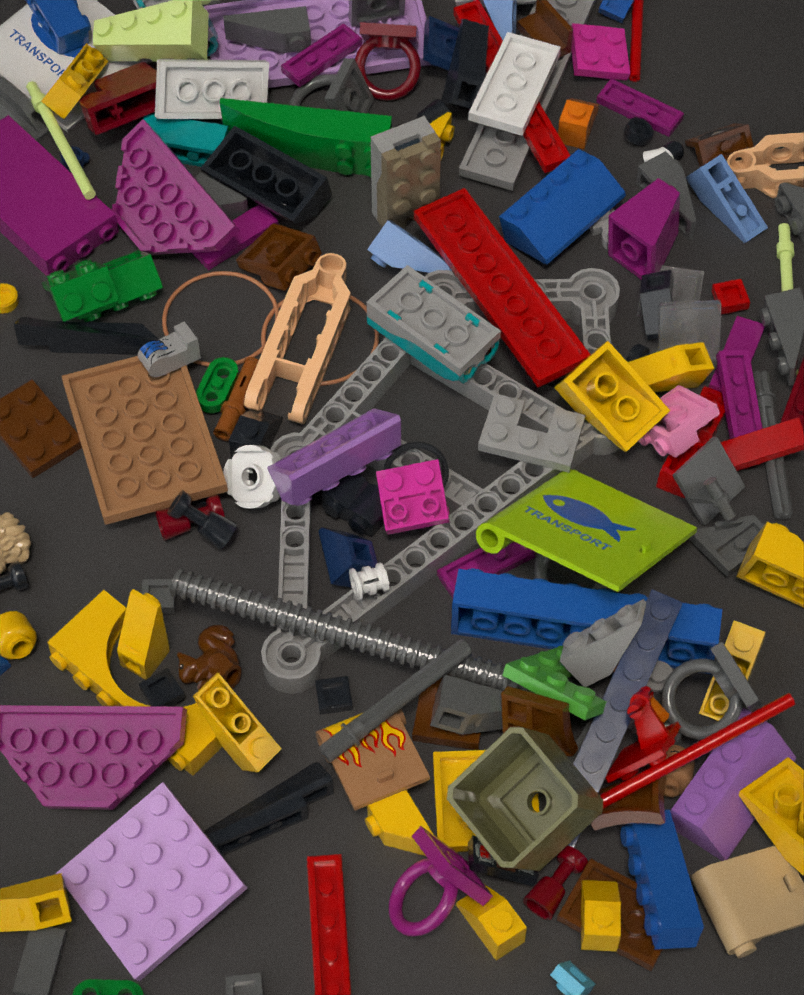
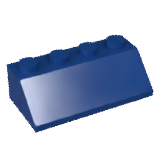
M578 149L499 216L504 240L506 243L547 265L626 196L625 191L600 159Z

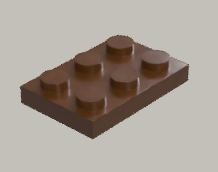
M33 379L0 398V439L32 478H35L82 448L78 433Z
M590 858L561 909L557 921L581 933L582 880L617 882L621 902V937L616 953L652 972L663 949L655 950L652 937L646 934L643 905L638 904L636 897L637 882Z

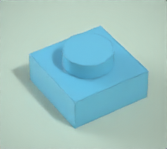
M570 960L558 964L550 974L557 981V988L565 995H588L596 985Z

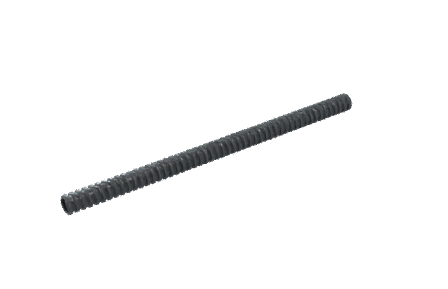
M181 568L175 572L170 587L172 597L176 598L177 595H180L182 600L190 598L192 603L200 601L202 606L210 604L212 609L220 607L222 612L230 610L232 615L240 613L242 618H245L247 615L250 616V620L255 621L257 618L263 624L268 621L270 626L275 627L278 624L280 629L285 630L288 627L290 632L294 633L298 630L300 635L304 636L308 633L310 638L314 639L318 636L320 641L324 642L325 639H328L330 644L340 643V647L349 645L350 650L359 648L361 653L369 651L371 656H374L376 653L380 655L381 659H384L386 656L390 658L391 662H394L396 659L400 661L401 665H404L405 662L409 663L411 668H414L416 665L422 669L445 651L442 649V645L439 644L437 647L432 646V642L423 644L422 639L413 641L411 636L403 638L401 633H397L396 636L392 634L391 630H387L386 633L382 631L381 627H377L376 630L372 628L371 624H368L367 627L363 626L361 621H358L357 624L352 623L351 618H348L347 621L342 620L343 617L340 615L337 618L332 617L333 614L330 612L325 615L322 614L323 611L320 609L315 612L310 606L305 609L300 603L295 606L292 601L288 600L285 603L280 597L275 600L272 595L263 596L262 592L254 594L252 589L244 591L242 586L234 588L232 583L224 585L222 580L214 582L212 577L204 579L202 574L194 576V572L189 571L187 574ZM472 654L446 674L501 691L510 686L534 693L502 676L505 667H502V663L498 662L497 665H494L492 660L488 659L487 662H484L482 657L472 658ZM598 692L597 695L595 694V696L603 699V693ZM631 719L628 728L631 729V733L635 734L637 732L635 721ZM666 720L665 722H663V724L665 725V727H667V726L670 725V723L668 722V720ZM677 733L675 737L676 742L673 745H677L680 742L681 733Z

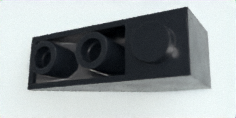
M466 19L461 20L441 98L443 103L465 109L471 108L485 79L489 26Z

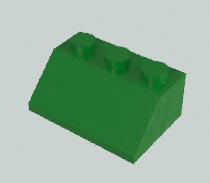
M137 250L103 263V265L108 267L120 300L75 318L79 320L84 319L85 322H89L101 317V312L112 308V311L121 310L129 306L128 301L139 297L140 300H146L157 295L155 290L161 289L163 286L151 254Z

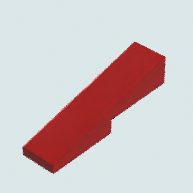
M704 386L700 396L716 403L720 414L709 421L706 426L696 431L699 441L688 448L686 452L676 458L670 454L668 455L660 470L656 488L684 499L685 496L672 475L712 437H715L726 414L722 392Z

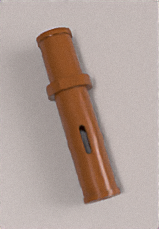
M245 358L228 400L223 402L221 406L222 414L217 426L213 430V434L220 440L229 441L240 415L246 412L244 400L248 385L259 361L256 358Z

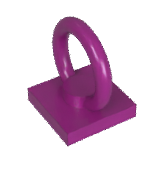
M420 826L412 835V838L427 858L411 865L397 880L389 899V917L392 925L400 933L412 937L421 936L436 929L447 918L457 899L458 888L482 906L493 895L477 874L469 870V864L463 856ZM429 872L444 888L442 898L436 909L425 919L418 922H409L403 915L404 897L412 883L421 875Z

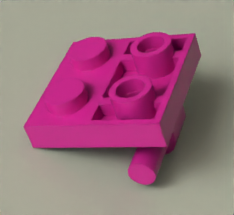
M438 459L376 471L387 535L450 523L449 507H447Z

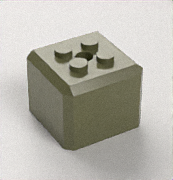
M510 727L448 786L447 792L449 803L500 867L540 871L603 811V799L550 735L523 727ZM541 792L545 795L547 802L542 811L536 812L532 807V799L537 793Z

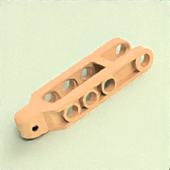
M804 132L766 135L755 147L733 152L727 159L728 165L744 189L756 188L767 196L776 198L779 184L785 182L804 188V166L790 170H776L769 167L771 164L804 162Z
M334 253L324 254L318 258L313 270L293 278L248 385L244 408L255 411L262 410L277 376L298 382L296 387L297 396L292 412L288 413V420L305 424L351 310L350 302H348L351 293L346 286L347 263L342 256ZM316 300L331 304L332 309L326 313V324L322 334H318L316 338V348L312 358H308L306 365L284 360L306 303Z

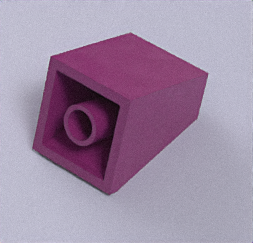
M658 178L608 215V256L640 279L642 275L660 272L678 235L680 192L674 186L668 185Z

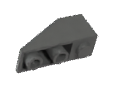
M800 288L765 295L764 308L760 309L762 324L764 327L768 326L770 333H768L770 347L772 351L777 350L779 355L777 357L779 372L781 375H786L789 386L794 385L804 344V298Z
M444 674L435 694L430 726L462 735L503 729L502 691Z

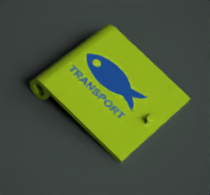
M570 469V473L560 472L482 523L476 530V539L483 550L492 554L498 553L515 541L619 592L697 532L698 527L576 470Z

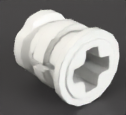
M377 563L374 568H370V566L362 567L360 572H357L354 568L349 570L352 590L358 601L362 600L363 594L366 593L371 596L377 594V590L389 591V580L383 563Z

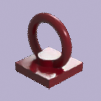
M360 22L359 34L366 41L359 48L355 61L373 98L392 101L404 97L415 87L421 71L420 57L412 44L419 42L417 26ZM374 48L386 50L402 49L407 55L410 64L409 74L406 80L397 88L381 89L373 85L368 79L365 63L369 53Z

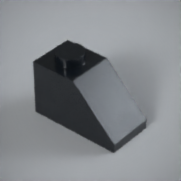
M252 409L240 415L229 438L231 459L237 453L234 451L245 445H260L270 449L283 421V417L263 410L255 411Z

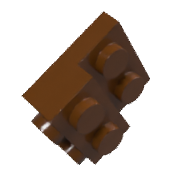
M273 223L236 259V262L240 269L260 275L265 285L285 291L290 287L295 276L302 274L310 266H315L322 252L314 235Z

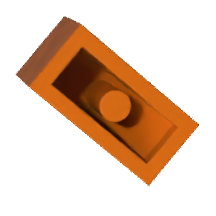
M574 98L566 100L558 127V135L564 145L585 149L599 110V104Z

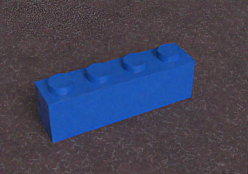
M25 0L59 55L89 43L91 24L88 17L80 13L76 0Z
M665 810L666 821L664 824L628 823L622 826L621 842L628 849L629 872L631 876L636 878L637 901L639 905H643L645 931L648 936L652 937L655 950L696 947L704 925L670 810Z

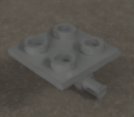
M712 437L672 475L701 525H706L719 512L724 520L733 519L736 516V512L732 508L730 501L746 487L718 437Z

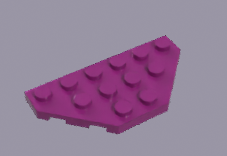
M144 119L123 138L121 150L124 152L122 166H118L115 185L118 193L116 204H112V211L116 214L117 223L140 251L151 255L220 251L240 231Z
M0 705V751L7 758L8 763L19 777L36 794V798L44 807L48 809L113 810L184 744L187 709L184 707Z

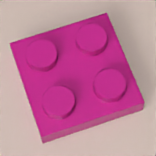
M572 23L571 52L574 75L627 81L630 76L625 29Z

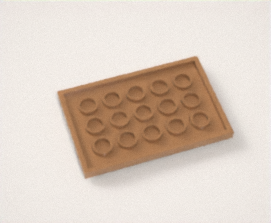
M138 356L61 376L105 525L169 508L175 497L182 490L191 496L192 501L228 492L227 483L186 365L166 375L153 377L140 362Z

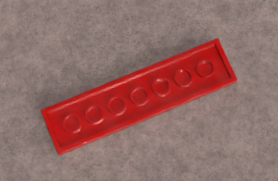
M465 188L414 210L415 221L489 322L501 330L500 337L537 387L573 371L590 355Z

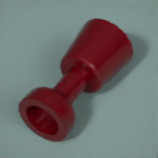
M218 495L207 498L206 506L197 508L206 515L213 511L225 517ZM168 509L155 511L164 541L190 531V524L195 523L184 515L179 519L172 518L167 514Z
M567 845L557 854V860L560 865L551 877H542L523 898L525 906L544 920H552L566 891L562 885L571 873L578 874L583 872L588 863L587 858L572 846Z

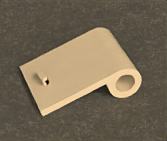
M776 846L713 863L698 870L690 877L728 955L736 954L737 958L745 957L756 951L755 944L762 938L804 925V882L798 871L784 859Z

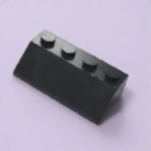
M236 126L230 130L200 168L203 173L293 224L316 217L332 196L326 176Z

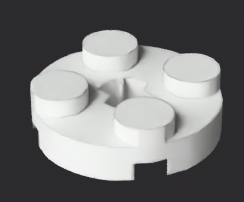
M260 445L239 447L234 451L237 453L234 454L233 458L227 460L223 471L228 495H232L237 501L235 503L243 508H262L271 502L277 501L280 495L267 467L281 460L279 454ZM252 469H255L257 473L255 484L252 480H249V473H253Z

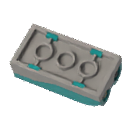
M408 265L367 301V324L444 379L459 381L463 384L473 377L479 365L489 362L498 349L501 330Z

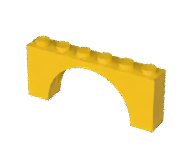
M105 590L98 594L47 642L51 653L49 658L59 670L67 669L73 674L72 677L79 687L85 691L88 688L96 694V699L102 706H148L126 695L118 687L110 674L111 657L121 634L126 607ZM197 703L184 706L187 709L184 744L168 758L169 762L179 771L185 769L192 776L222 748Z

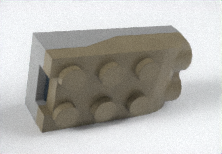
M425 116L371 136L372 214L382 227L387 220H392L404 229L408 220L412 219L415 221L414 210L440 199L441 140Z

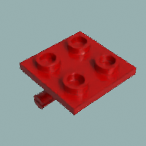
M648 686L640 688L639 692L633 694L627 710L628 714L631 713L629 717L635 721L639 741L621 750L605 777L608 783L618 778H621L623 781L634 776L640 767L646 764L652 767L661 763L667 758L668 755L666 753L668 749L676 742L675 737L681 725L677 721L665 727L651 706L654 692H650L651 688Z

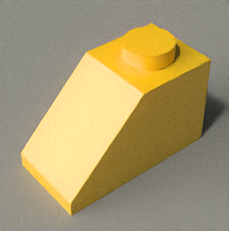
M407 790L367 806L368 817L365 818V823L373 837L379 835L381 841L386 846L426 856L412 838V835L420 826L431 834L433 833Z
M582 880L581 950L617 952L621 937V902L618 883Z
M485 885L493 897L484 906L468 895L456 902V906L497 961L525 942L527 927L507 899Z

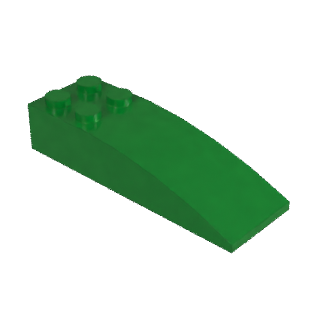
M220 98L223 125L228 126L229 132L236 126L310 168L339 172L344 175L358 174L371 177V136L392 129V116Z

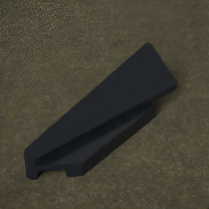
M20 317L14 323L18 345L49 346L50 353L138 355L143 345L151 341H159L142 323L63 322L30 317Z
M314 762L203 832L222 856H225L307 820V805L334 794L333 779L319 762Z

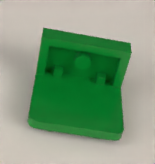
M91 259L75 264V270L64 273V270L50 273L47 275L48 280L42 282L43 288L51 292L63 322L120 300L108 267L97 261L92 262Z

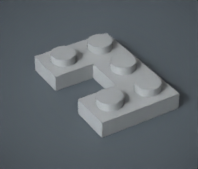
M495 393L478 443V450L570 473L584 426L585 415L555 408L548 432L545 433L518 426L524 410L525 400Z

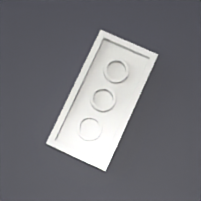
M507 32L470 108L468 120L523 136L560 56L561 47Z
M157 59L155 117L158 119H222L220 98L267 103L269 62L266 60Z

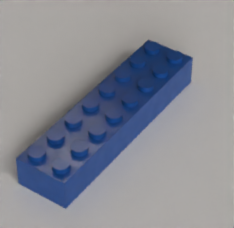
M475 568L468 570L458 569L452 601L451 634L554 649L558 646H563L565 639L574 632L579 633L591 627L598 619H606L616 614L625 605H633L643 599L647 601L648 597L639 593L631 595L616 593L606 588L598 590L583 588L573 583L565 585L550 583L541 578L533 580L517 578L508 573L500 575L485 573ZM683 603L658 661H663L675 669L684 662L693 659L714 660L715 655L711 648L719 644L722 609L714 608L704 603L697 605Z

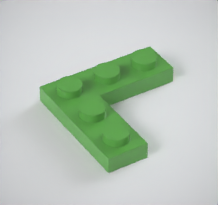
M563 646L506 663L502 676L535 694L569 703V712L579 718L587 720L603 714L607 701L595 696L596 693L592 689L577 686L567 681V677L573 675L560 662Z

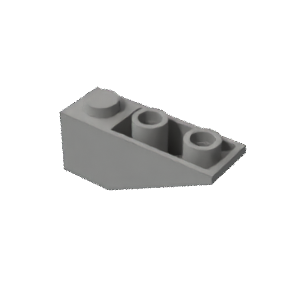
M644 599L633 605H625L616 614L606 619H598L591 627L579 633L574 632L565 639L560 662L583 687H587L611 675L642 624L647 603Z

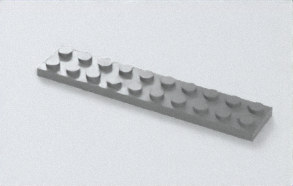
M597 0L547 1L571 26L572 23L587 24ZM536 3L534 4L530 14L536 12ZM572 52L558 58L539 99V103L546 114L572 58ZM479 123L459 167V176L513 191L531 149L523 136Z

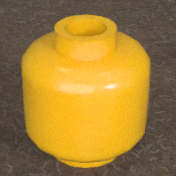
M8 611L0 614V656L8 660L26 657L36 644V631L23 613Z

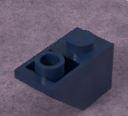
M323 527L318 530L331 584L352 588L349 575L350 569L354 568L357 572H360L362 567L370 566V568H374L377 564L372 541L349 532Z

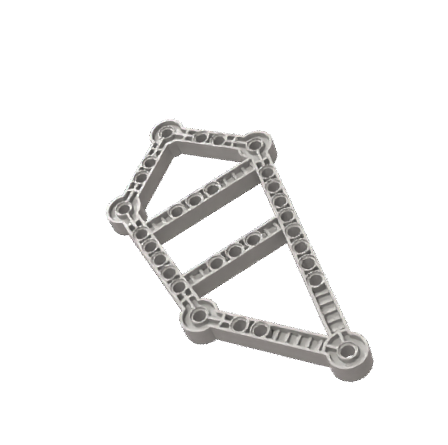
M588 268L576 272L570 279H534L561 316L569 318L574 324L579 326L580 341L590 354L597 349L596 347H600L606 341L611 343L609 323L612 322L617 314L620 294L618 281L612 274L602 269ZM437 270L424 276L476 314L487 319L454 272L450 270ZM385 337L301 433L293 432L283 435L274 442L270 451L278 453L280 458L283 459L370 411L410 365L417 367L487 410L490 409L495 393L525 400L524 410L518 425L521 427L547 433L555 408L564 409L488 364H480L473 377L464 384L459 381L444 379ZM585 420L571 469H574L592 454L607 455L616 452L620 448ZM401 439V445L407 443ZM417 448L409 449L394 459L390 469L435 459ZM386 459L374 460L368 463V465L377 471H381ZM520 461L486 488L482 489L449 469L448 481L444 490L447 507H449L450 523L434 526L384 564L389 582H395L397 585L389 586V591L386 592L377 590L375 595L363 594V599L359 601L351 589L326 608L322 614L327 615L330 612L333 614L332 617L337 618L340 615L343 617L342 620L346 621L348 618H351L352 623L357 624L358 621H361L362 625L367 627L368 624L375 622L436 575L438 569L453 562L477 543L476 530L478 526L562 471ZM529 474H536V475H538V476L533 477V476H530ZM505 492H514L515 494H507ZM281 499L278 597L282 598L285 603L290 600L293 602V605L297 606L300 603L303 605V608L307 609L309 606L312 499L300 506L291 505ZM489 509L492 512H483L482 510ZM296 516L301 517L300 519H297V520L291 519L292 517H296ZM466 527L468 528V530L463 531L459 530L458 528ZM292 544H300V545H301V546L295 547V548H294V547H290V545H292ZM442 545L445 546V548L437 549L434 546ZM417 563V564H420V565H422V566H420V567H411L410 565ZM277 624V630L268 636L261 650L264 677L269 685L279 692L287 694L302 693L315 684V680L319 679L322 670L321 662L340 649V643L330 644L328 639H325L323 642L320 641L318 636L313 639L310 638L308 633L303 636L300 635L298 630L293 633L290 632L288 627L283 630ZM291 657L299 659L294 663H288L285 661L286 659Z

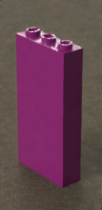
M9 115L0 120V232L46 276L55 271H65L70 265L80 258L89 255L93 249L111 240L119 232L116 214L96 195L90 200L86 199L73 174Z

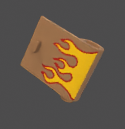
M402 709L398 710L361 739L358 747L351 746L331 762L354 811L430 780V775L404 726L406 725V719ZM361 714L316 731L319 746L339 732L341 724L347 725Z

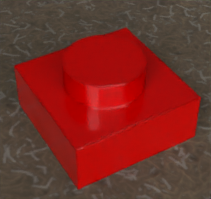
M742 279L712 285L711 292L720 315L749 309L750 300Z

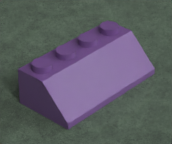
M374 408L268 466L267 469L282 501L296 506L303 505L313 498L312 495L316 492L336 487L340 483L339 480L341 478L363 472L366 469V464L391 456L393 454L392 450L401 445V419L397 414Z
M742 708L738 720L752 712ZM765 721L713 749L671 809L676 832L721 861L729 859L755 820V817L739 797V791L787 757L794 762L796 760V756L773 725Z

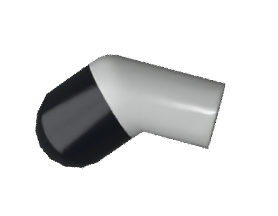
M671 141L659 149L644 151V162L665 151L673 159L680 160L684 156V147L680 142Z

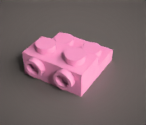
M678 385L660 398L671 411L638 442L643 446L649 443L652 444L661 456L670 454L676 458L699 441L696 431L706 426L709 421L720 414L716 403Z

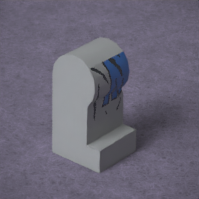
M185 321L174 326L175 332L159 339V341L148 342L140 348L138 358L151 376L160 377L201 359L198 339Z

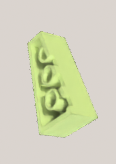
M172 0L94 20L93 46L109 61H141V59H151L152 61H157V59L207 60L209 12L198 0Z

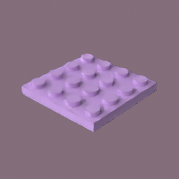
M163 782L56 873H62L65 887L133 978L139 982L248 888L169 787Z

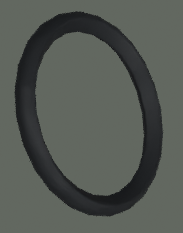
M425 442L406 443L392 451L393 454L386 459L383 470L390 469L394 459L406 450L414 448L428 450L439 459L442 465L444 488L447 484L449 476L448 463L441 451L433 445Z

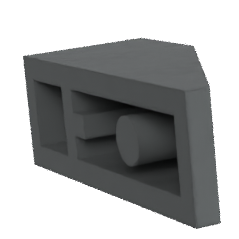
M306 6L223 16L226 40L281 53L300 52L311 45V31Z
M665 151L638 166L636 185L642 191L656 179L660 178L680 192L679 231L689 241L694 236L696 217L684 169L678 160L673 159Z

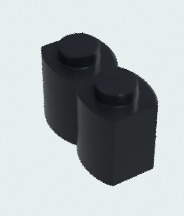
M360 474L347 475L339 480L340 483L336 487L321 493V504L325 512L331 517L347 520L350 528L358 534L373 537L384 524L379 488L369 483Z

